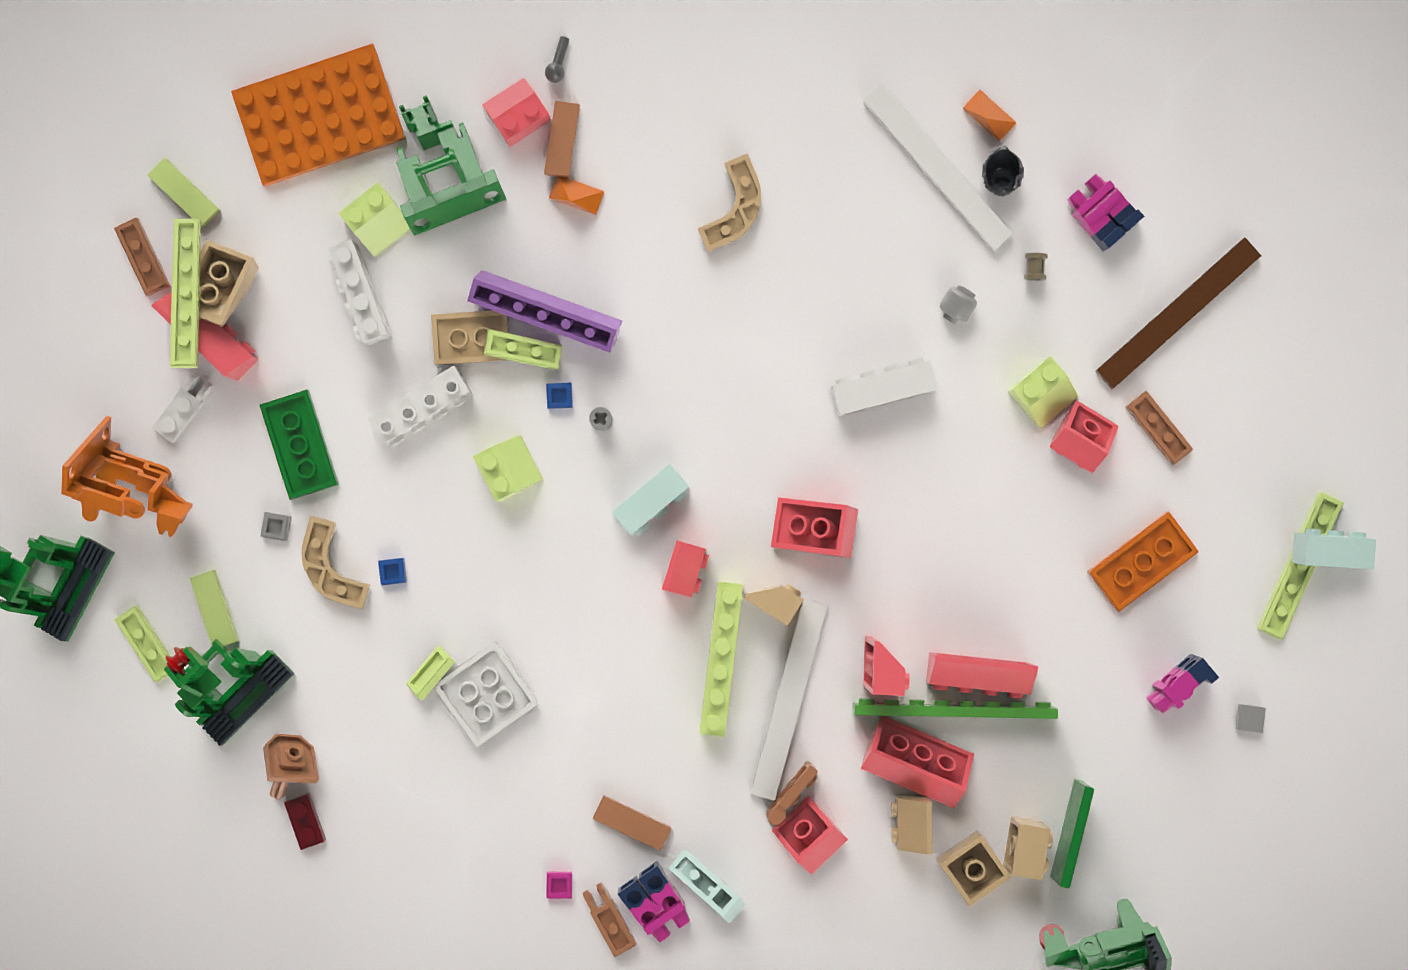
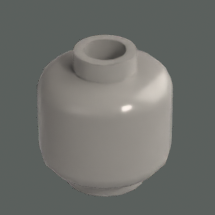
M958 285L957 288H949L940 303L941 310L945 312L943 317L954 324L957 321H968L977 306V301L974 298L976 294L961 285Z

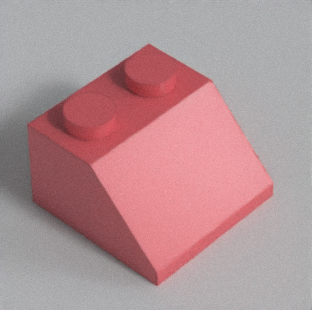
M524 78L482 104L509 147L551 121L546 108Z
M1075 400L1056 430L1049 447L1058 454L1070 459L1079 467L1093 473L1109 454L1118 425Z
M676 540L662 590L691 598L693 592L698 594L702 579L698 578L700 568H706L709 555L705 554L706 549Z
M809 796L798 804L786 816L784 821H781L779 825H776L771 830L797 863L811 875L848 840L835 823Z

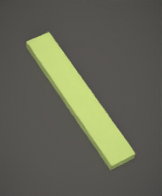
M174 219L171 368H198L201 258L200 219Z
M1318 492L1300 533H1305V528L1321 530V534L1327 535L1328 530L1333 529L1344 502ZM1292 552L1257 628L1281 640L1285 636L1315 569V566L1291 563Z

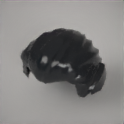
M1007 146L997 149L988 156L983 164L982 177L985 188L994 195L1003 197L1010 195V193L1021 186L1022 179L1024 178L1022 161Z

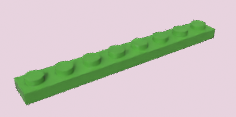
M859 698V703L853 702L852 708L854 715L1058 719V708L1051 706V702H1035V706H1026L1024 701H1010V706L1000 705V701H985V705H975L973 700H960V705L950 704V700H935L934 704H924L925 700L909 699V704L899 703V699H884V703H874L872 698Z

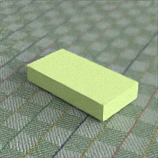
M438 645L406 685L417 698L423 701L455 661Z

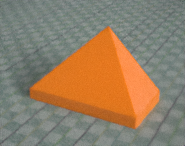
M981 90L962 108L999 142L1017 123Z
M556 177L549 199L596 215L604 191L569 178Z

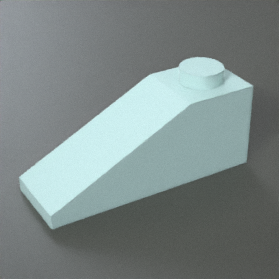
M686 850L668 868L729 924L746 905L736 893Z

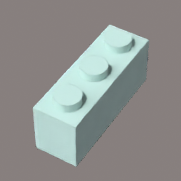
M669 464L613 510L612 514L631 536L634 533L640 536L650 527L647 523L652 518L656 517L659 520L669 511L667 506L675 501L678 504L689 495L686 492L689 486Z
M1305 528V533L1294 532L1291 563L1310 566L1374 569L1377 539L1366 538L1367 533L1351 531L1350 536H1343L1344 531L1328 530L1326 535L1321 534V530Z

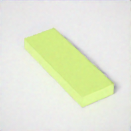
M165 157L147 175L192 219H200L202 228L221 211Z
M489 329L483 355L558 370L562 345Z
M216 570L190 577L189 579L211 646L215 639L219 640L224 646L238 642L236 630Z
M136 605L114 619L153 681L156 683L168 676L164 668L167 666L165 657L167 655L170 656L140 607Z

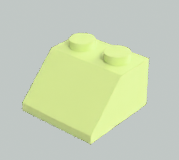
M378 182L338 213L374 257L410 230L402 211Z
M1051 356L1044 359L1007 391L1039 429H1042L1079 397L1068 375Z
M521 435L496 444L472 456L495 502H500L543 480Z

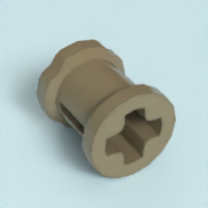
M1026 253L1027 274L1024 275V279L1034 281L1046 280L1044 270L1045 259H1048V254Z

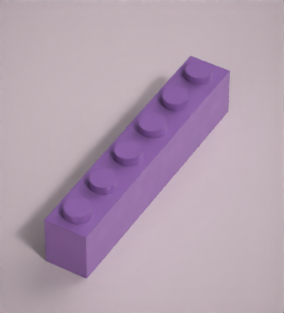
M481 270L473 278L467 300L476 305L609 353L616 344L623 320Z

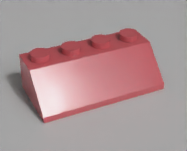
M172 292L151 305L170 325ZM199 318L198 351L221 374L238 381L259 360L253 354L256 350L246 341L241 343L235 337L238 333L227 323L222 327Z
M865 636L863 686L873 695L905 696V689H909L910 685L909 674H906L905 668L880 641L871 636Z
M929 652L926 682L933 684L932 689L947 690L948 686L958 687V692L973 693V689L983 690L982 694L998 696L999 691L1008 692L1007 697L1023 698V694L1031 695L1038 666L1028 662Z
M880 716L866 748L861 769L955 808L966 792L974 754L887 716Z

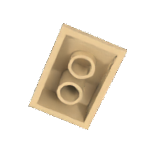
M205 241L200 258L199 318L223 327L248 292L259 269L253 257L212 241Z

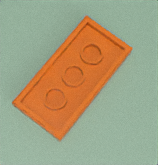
M1167 511L1087 572L1116 611L1120 612L1199 551L1171 513Z

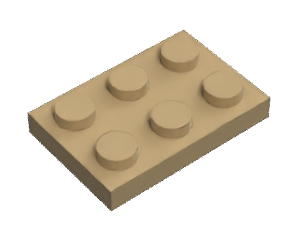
M493 310L431 315L434 365L509 361L483 355L489 329L509 333L507 315Z

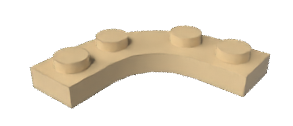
M748 153L724 163L735 190V204L731 211L721 219L698 228L707 253L742 237L757 218L761 204V188Z
M310 516L301 555L304 571H306L313 587L330 600L364 609L371 585L340 575L330 562V544L337 523Z

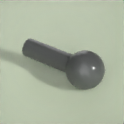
M560 36L553 62L545 68V77L552 83L560 82L565 74L562 64L569 44V38L565 36Z

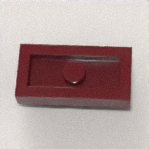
M310 793L284 802L300 850L326 841Z

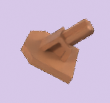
M275 734L265 744L263 752L267 781H273L269 792L271 797L277 800L284 797L289 782H318L319 777L314 746L301 735Z

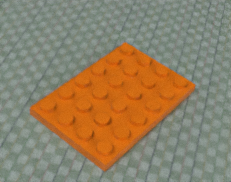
M373 43L231 91L261 183L264 187L406 139Z

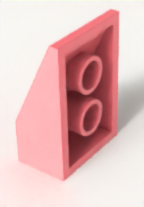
M778 497L771 547L851 559L858 509L849 505Z

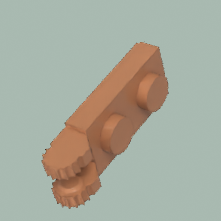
M809 761L804 763L769 806V809H767L766 816L770 825H779L781 821H784L786 810L789 806L794 807L800 800V793L805 787L809 788L816 781L818 770Z
M601 882L596 887L604 904L597 907L592 894L588 890L583 892V897L591 910L590 914L613 956L616 957L636 946L637 942L614 900L610 898Z

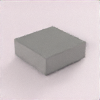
M264 512L260 537L287 541L291 516Z
M1238 704L1235 729L1263 733L1266 708Z

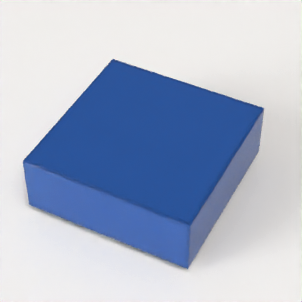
M571 382L546 384L547 409L573 408Z
M404 558L378 561L381 586L407 583Z

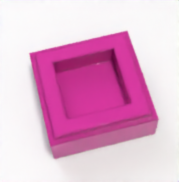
M547 871L546 899H572L573 872Z

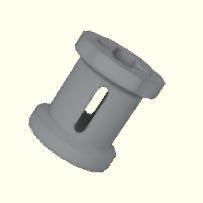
M597 407L592 410L589 421L596 430L605 431L612 426L613 417L609 410L603 407ZM598 413L602 416L607 414L605 418L607 423L605 425L601 423L595 424Z

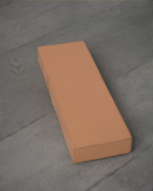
M555 101L544 175L570 178L580 104Z
M133 218L114 227L144 294L150 296L171 286L139 218Z
M1147 390L1125 406L1171 465H1175L1194 450Z
M603 795L592 818L659 851L662 850L672 829L671 826Z

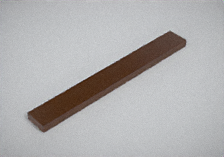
M1245 237L1242 238L1097 368L1095 372L1111 390L1114 389L1262 255Z

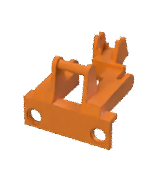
M106 416L62 465L61 494L80 501L82 516L90 522L97 519L100 510L119 517L126 515L138 519L145 513L144 505L140 501L130 498V489L116 485L118 479L136 486V490L148 494L147 511L157 513L156 526L158 533L163 535L166 530L168 531V536L172 537L179 524H182L193 507V503L185 501L168 488V482L172 477L170 469L119 451L120 443L110 440L112 417Z

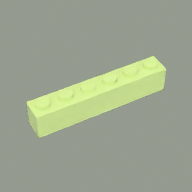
M722 581L717 583L700 734L725 737L743 584Z

